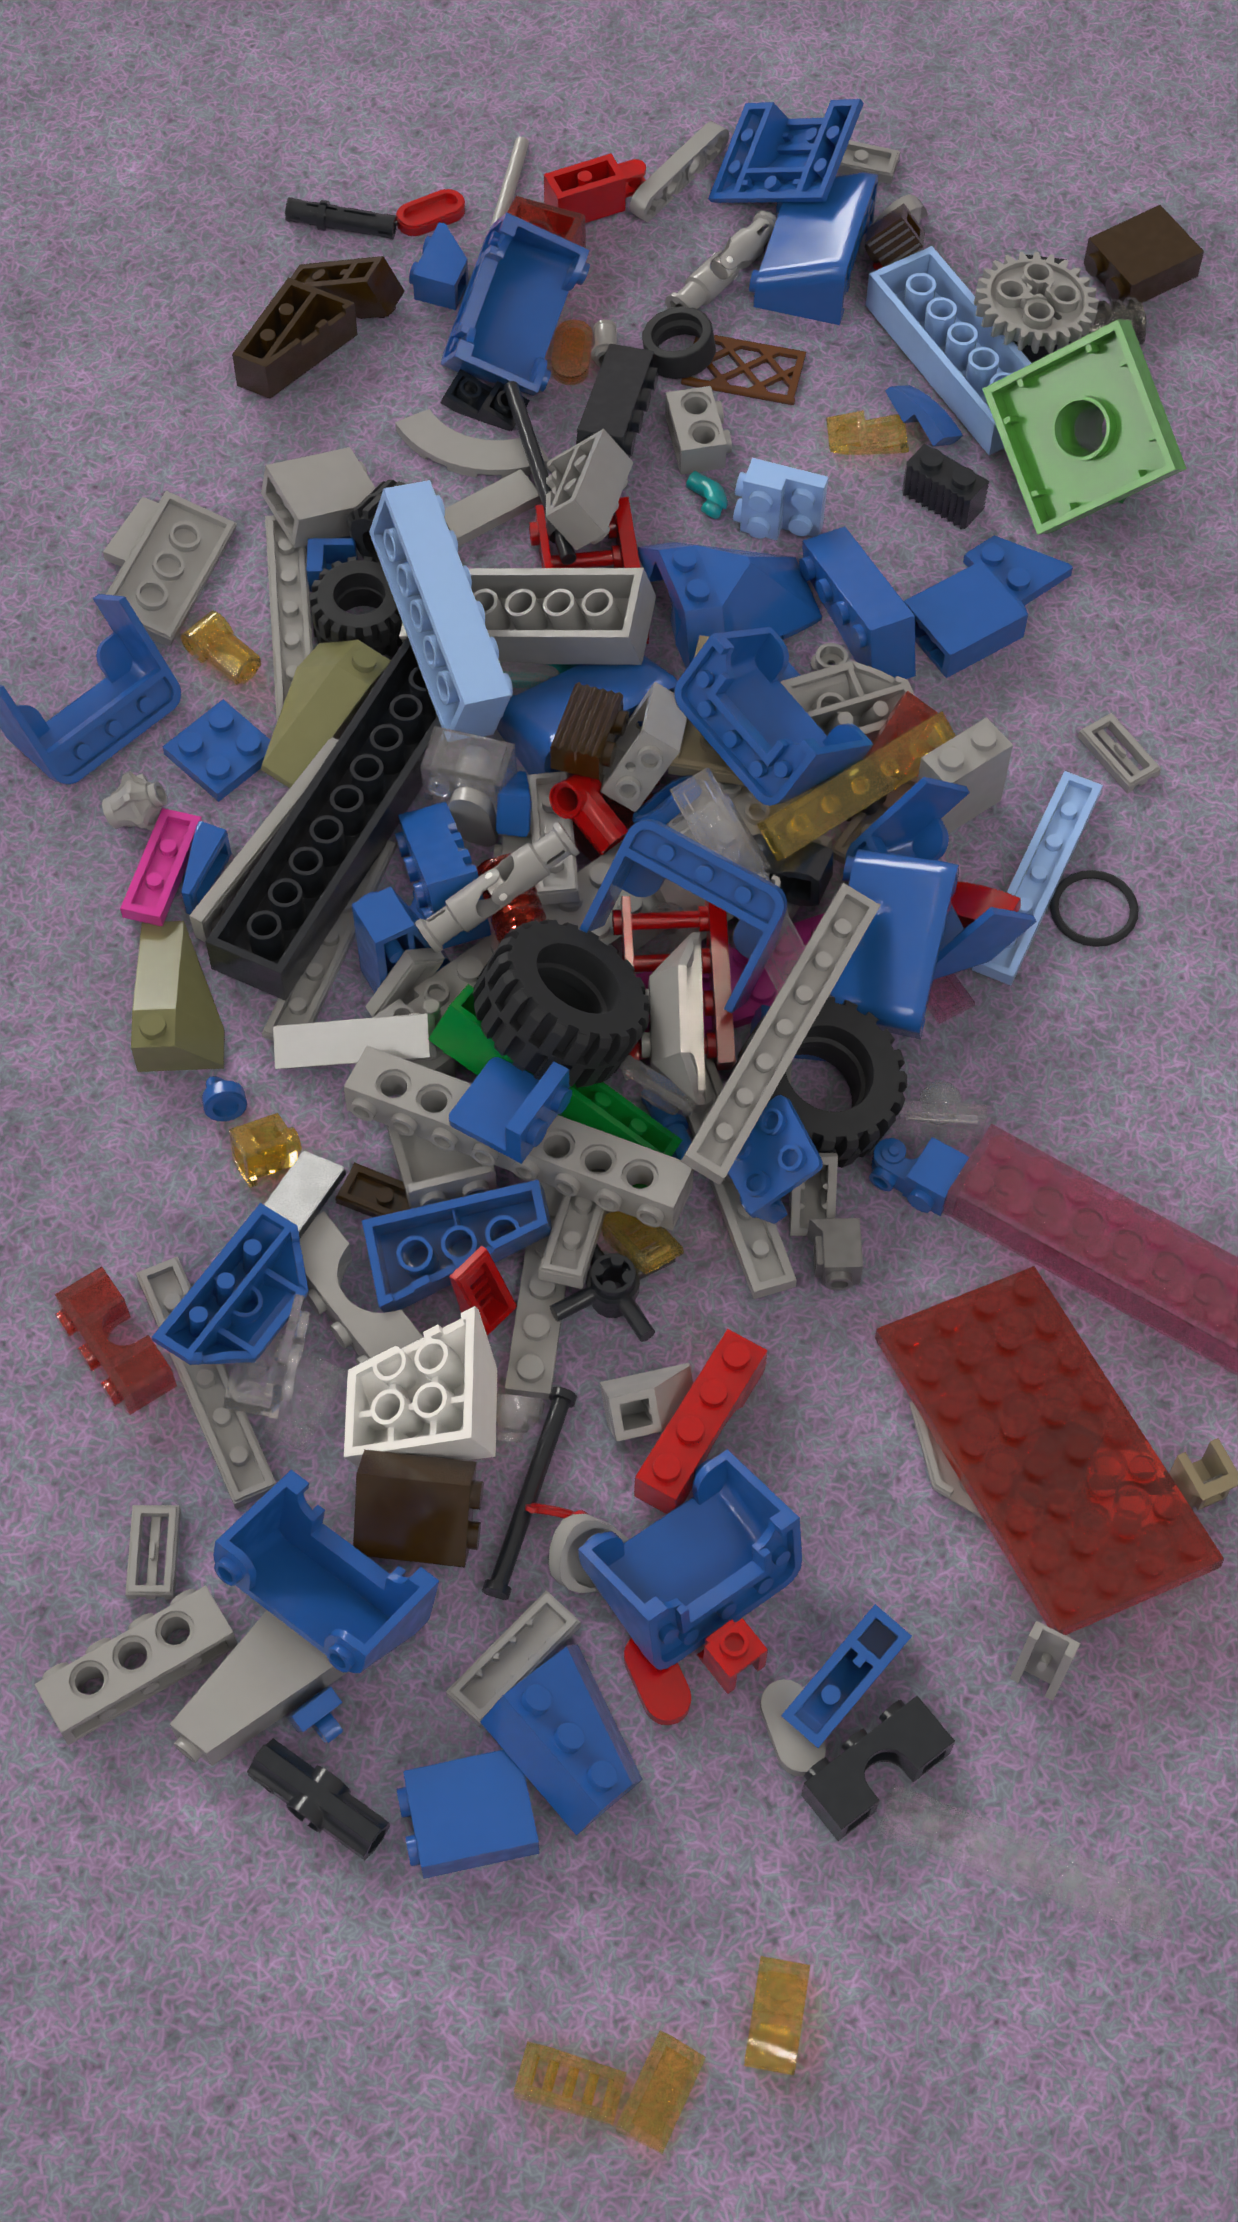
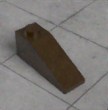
M384 256L299 264L291 276V279L354 302L356 318L359 319L389 317L396 309V304L405 292Z

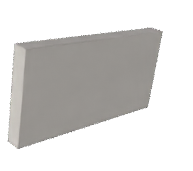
M165 491L106 595L125 596L151 639L171 647L236 531L237 523ZM98 608V615L104 617Z

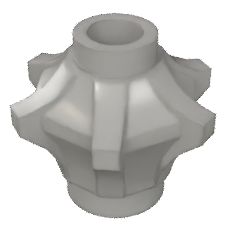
M130 770L123 774L119 787L109 797L103 799L102 808L108 823L115 829L124 826H137L141 829L147 828L153 831L162 806L167 804V795L159 782H148L143 773L135 776Z

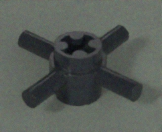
M596 1244L590 1263L591 1268L587 1273L586 1288L550 1305L551 1313L555 1320L559 1322L592 1305L598 1314L606 1318L624 1316L641 1342L647 1341L655 1334V1330L635 1301L639 1294L640 1280L675 1263V1255L671 1248L666 1246L632 1263L626 1256L621 1254H604L599 1245ZM614 1282L620 1283L621 1287L616 1289Z

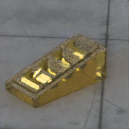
M620 1211L610 1212L604 1217L601 1230L606 1242L619 1254L626 1256L634 1266L646 1275L684 1254L683 1247L664 1227L645 1225L637 1217Z
M527 2041L514 2088V2098L614 2125L627 2072ZM539 2061L548 2063L542 2089L533 2086ZM559 2067L568 2069L562 2095L553 2093ZM579 2072L588 2074L582 2102L572 2099ZM599 2078L609 2080L602 2108L592 2106Z

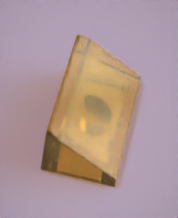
M660 2030L618 2120L616 2132L663 2155L706 2057L670 2034Z

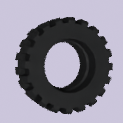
M549 919L540 921V923L535 920L521 924L511 929L505 935L474 985V1009L477 1020H482L481 1030L486 1038H492L495 1042L494 1048L502 1056L507 1055L514 1061L513 1066L522 1072L525 1069L534 1074L535 1079L540 1080L554 1061L569 1069V1087L573 1086V1084L577 1088L588 1087L608 1080L613 1073H616L642 1037L649 1023L648 996L645 995V985L641 977L634 975L635 968L628 959L624 961L618 955L619 950L613 945L609 944L607 946L599 940L600 936L591 931L585 933L578 929V925L568 922L560 925L557 920Z
M828 996L795 1055L816 1056L835 1066L849 1085L852 1096V1108L835 1112L818 1109L808 1104L793 1090L786 1072L770 1100L778 1095L789 1098L818 1153H837L838 1167L842 1168L853 1164L858 1157L863 1158L869 1153L896 1121L895 1117L900 1113L905 1102L903 1092L907 1088V1074L905 1071H899L905 1064L900 1049H893L891 1044L895 1039L886 1028L882 1031L876 1025L879 1019L870 1012L866 1016L856 1010L858 1005L848 1000H845L843 1004L835 1003V997ZM764 1017L759 1021V1023L756 1025V1027L754 1028V1030L742 1046L740 1052L737 1055L738 1060L734 1064L733 1070L735 1069L737 1063L742 1057L744 1051L749 1045L751 1039L753 1038L755 1032L757 1031Z

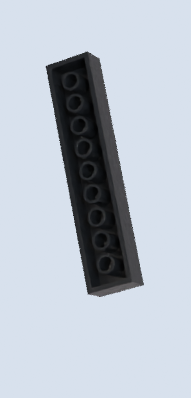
M408 636L205 941L211 969L286 1001L398 826V815L407 812L449 746Z

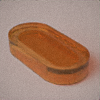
M567 320L556 328L551 369L554 379L561 384L576 385L588 377L593 332L591 327L584 321Z

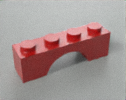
M729 1329L726 1330L636 1474L634 1496L665 1514L670 1513L685 1502L692 1490L696 1469L701 1463L706 1461L722 1429L736 1410L744 1406L763 1375L768 1350Z

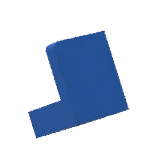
M308 538L306 572L310 592H312L311 586L314 580H320L319 573L324 569L331 570L332 563L337 561L341 563L348 562L347 558L356 557V560H358L356 542L353 538Z

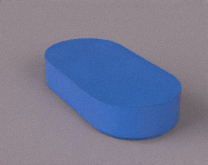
M693 775L683 776L666 785L634 812L632 817L633 823L648 819L657 820L665 825L703 793L697 777Z

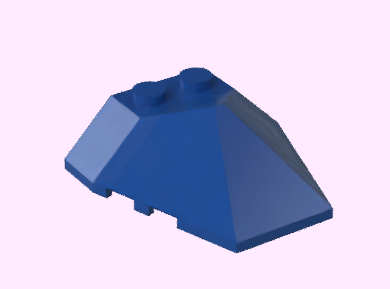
M678 542L641 546L637 549L640 562L649 581L664 580L681 619L675 644L686 669L694 659L699 635L710 637L714 633L771 627L784 640L822 620L823 616L807 581L801 573L796 557Z

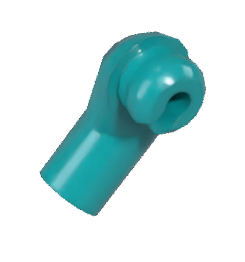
M693 471L687 479L686 488L706 499L705 503L701 506V511L713 519L720 518L722 510H726L728 506L725 490L714 480L697 471Z

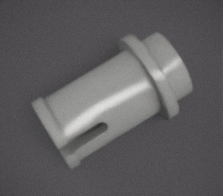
M608 319L598 321L593 327L595 345L591 349V358L599 367L602 365L609 344L617 345V326Z

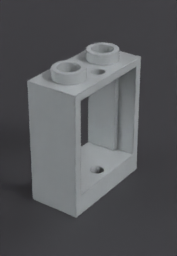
M654 682L629 717L624 735H617L615 737L614 743H617V751L614 763L611 768L608 767L600 789L601 793L634 812L639 809L679 754L687 717L676 703L675 693L657 682ZM638 721H643L642 727L639 726Z

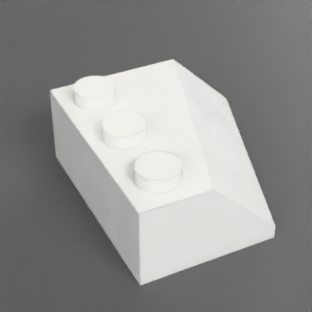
M474 1306L460 1313L461 1319L443 1328L436 1325L424 1331L423 1338L401 1349L394 1346L348 1370L344 1458L359 1467L364 1449L464 1461L495 1457L497 1366L478 1308Z

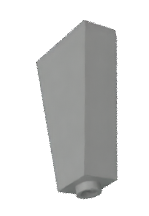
M267 1610L170 1723L172 1731L177 1738L174 1746L192 1762L196 1763L201 1757L213 1766L348 1672H341L336 1669L324 1653Z

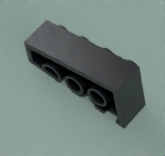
M609 344L577 428L576 444L605 429L628 457L632 456L636 435L641 432L644 412H647L649 409L651 390L655 391L658 381L659 368L653 367L654 351Z

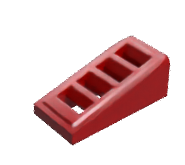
M480 1246L449 1276L460 1312L462 1313L474 1306L478 1308L487 1336L517 1307L491 1255L483 1246Z

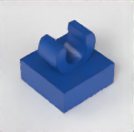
M325 1687L286 1716L297 1732H304L312 1726L324 1743L331 1742L344 1732L330 1713L343 1703L332 1687Z

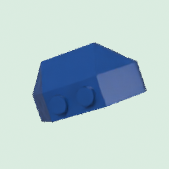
M260 1203L154 1333L152 1341L189 1365L256 1362L308 1296L309 1290L298 1226Z

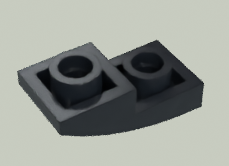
M462 369L459 370L440 402L461 415L507 431H512L516 425L504 391L505 385L497 381L494 387L491 388ZM523 397L525 406L527 407L530 400Z

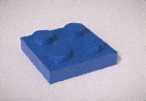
M223 699L162 747L165 756L219 802L261 769L271 740Z

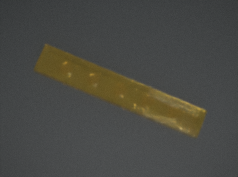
M943 711L921 722L757 823L776 860L780 861L917 776L919 774L921 757L956 736Z

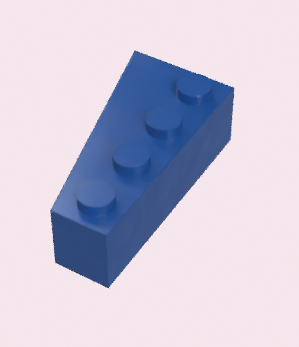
M446 801L399 814L401 832L394 833L401 858L409 856L403 858L410 883L418 881V883L413 884L419 908H428L422 910L424 920L446 906L445 900L479 877L475 864L472 865L468 849H465L463 838L457 830L456 823ZM483 893L481 894L479 900H484ZM488 918L469 932L461 931L442 945L443 949L492 935Z

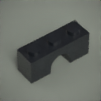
M918 1696L914 1697L907 1704H904L902 1700L893 1703L880 1715L879 1719L882 1723L869 1733L864 1728L857 1731L842 1745L845 1752L832 1762L826 1757L821 1759L804 1774L807 1781L804 1782L801 1796L837 1841L845 1837L877 1810L880 1800L868 1786L865 1779V1771L871 1765L879 1762L893 1763L899 1766L912 1782H915L951 1753L955 1740Z

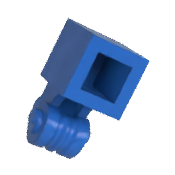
M933 1137L921 1155L916 1159L905 1158L906 1147L898 1139L885 1138L879 1141L875 1146L872 1157V1172L869 1175L871 1183L883 1191H891L894 1188L903 1193L902 1196L906 1197L910 1205L924 1213L931 1211L941 1216L966 1178L971 1158Z

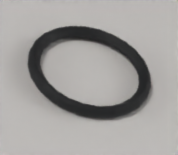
M1087 870L1069 875L1058 884L1050 902L1052 919L1057 928L1071 940L1087 946H1108L1121 941L1134 929L1138 920L1139 909L1137 899L1132 890L1121 879L1103 871ZM1093 878L1104 880L1119 888L1125 895L1130 908L1129 919L1126 925L1116 934L1105 938L1085 937L1070 929L1060 915L1059 899L1062 892L1072 883L1082 879Z

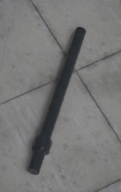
M511 381L505 384L504 391L546 514V494L551 491V488L546 484V478L549 474L517 382ZM548 520L546 523L547 533L550 541L556 545L562 564L569 565L574 563L576 555L573 546Z

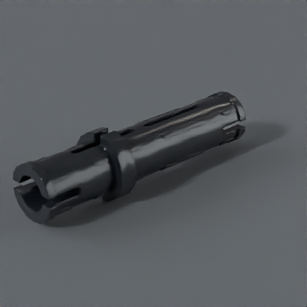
M288 197L285 208V220L287 222L317 226L318 230L326 231V228L375 235L392 240L395 237L397 215L331 205L327 200H321L319 203Z

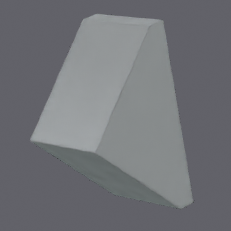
M819 1153L823 1161L822 1169L789 1192L790 1236H807L809 1219L835 1218L837 1153Z

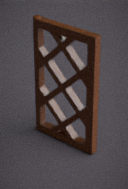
M714 335L715 344L721 345L723 349L716 352L712 362L729 355L738 367L725 374H721L711 362L706 368L715 377L714 379L709 381L693 378L692 376L681 379V385L696 388L711 386L712 391L794 405L806 352ZM695 336L693 344H695L700 338ZM743 349L759 352L761 357L745 364L735 351ZM781 356L797 360L795 366L784 371L774 358ZM767 362L777 374L760 382L751 369ZM744 373L753 386L747 388L730 385L727 380ZM781 380L789 388L787 395L768 392L766 387Z

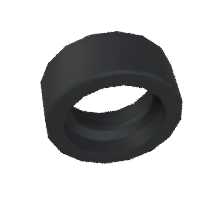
M675 307L666 309L649 320L642 332L643 347L645 350L654 351L653 367H658V375L664 378L681 379L696 375L711 364L716 354L712 323L706 314L695 308ZM686 334L700 338L695 344L684 350L667 351L659 348V345L664 341L678 335Z

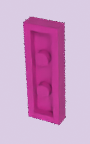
M162 808L120 907L123 918L163 926L187 868L195 829L198 822L202 821L201 816Z

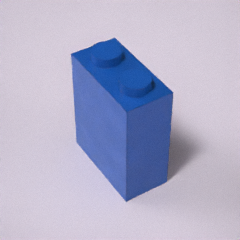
M982 560L904 601L915 615V642L945 678L1024 637L1028 618L1024 604L1009 593L999 575L991 572Z
M504 1750L403 1771L406 1787L397 1788V1796L401 1817L411 1816L415 1835L405 1837L410 1865H421L423 1879L540 1854L539 1840L525 1774Z

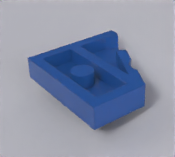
M995 535L965 553L963 563L968 567L982 560L991 572L999 575L1004 587L1015 599H1019L1024 606L1070 577L1073 570L1069 563Z

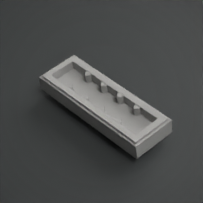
M546 1590L446 1691V1696L475 1724L482 1728L483 1725L480 1721L501 1696L548 1661L581 1627V1621Z

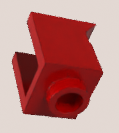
M743 1618L736 1623L731 1619L705 1639V1647L697 1656L725 1692L729 1694L736 1687L737 1674L751 1664L757 1672L765 1667L768 1649Z

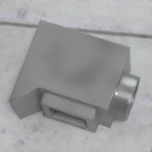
M860 1218L809 1219L807 1238L814 1243L815 1278L821 1277L822 1285H826L831 1290H846L853 1285L860 1284L863 1270Z

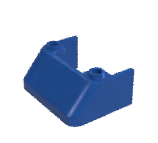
M98 594L93 598L113 630V633L100 643L96 654L97 663L106 678L45 722L42 715L34 707L16 705L5 687L0 685V729L14 746L55 782L74 784L80 781L173 711L180 702L181 688L177 679L125 596Z
M923 777L850 844L846 852L845 863L847 856L855 857L858 849L939 860L946 852L949 842L948 831L941 818L970 793L967 786ZM951 904L933 980L991 961L1037 922L1034 915L990 907L964 929Z
M648 819L635 823L628 830L579 929L587 933L604 926L622 890L636 897H648L660 890L665 879L670 880L740 919L734 930L733 940L739 953L748 958L749 961L724 1007L726 1011L734 1012L747 1003L775 949L787 910V899L784 892L772 882L657 820Z

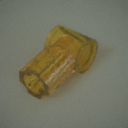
M214 610L210 611L181 634V641L185 649L192 656L197 654L199 656L197 660L200 663H204L206 660L209 661L236 685L248 682L256 675L257 670L262 665L260 656L238 639L226 619Z

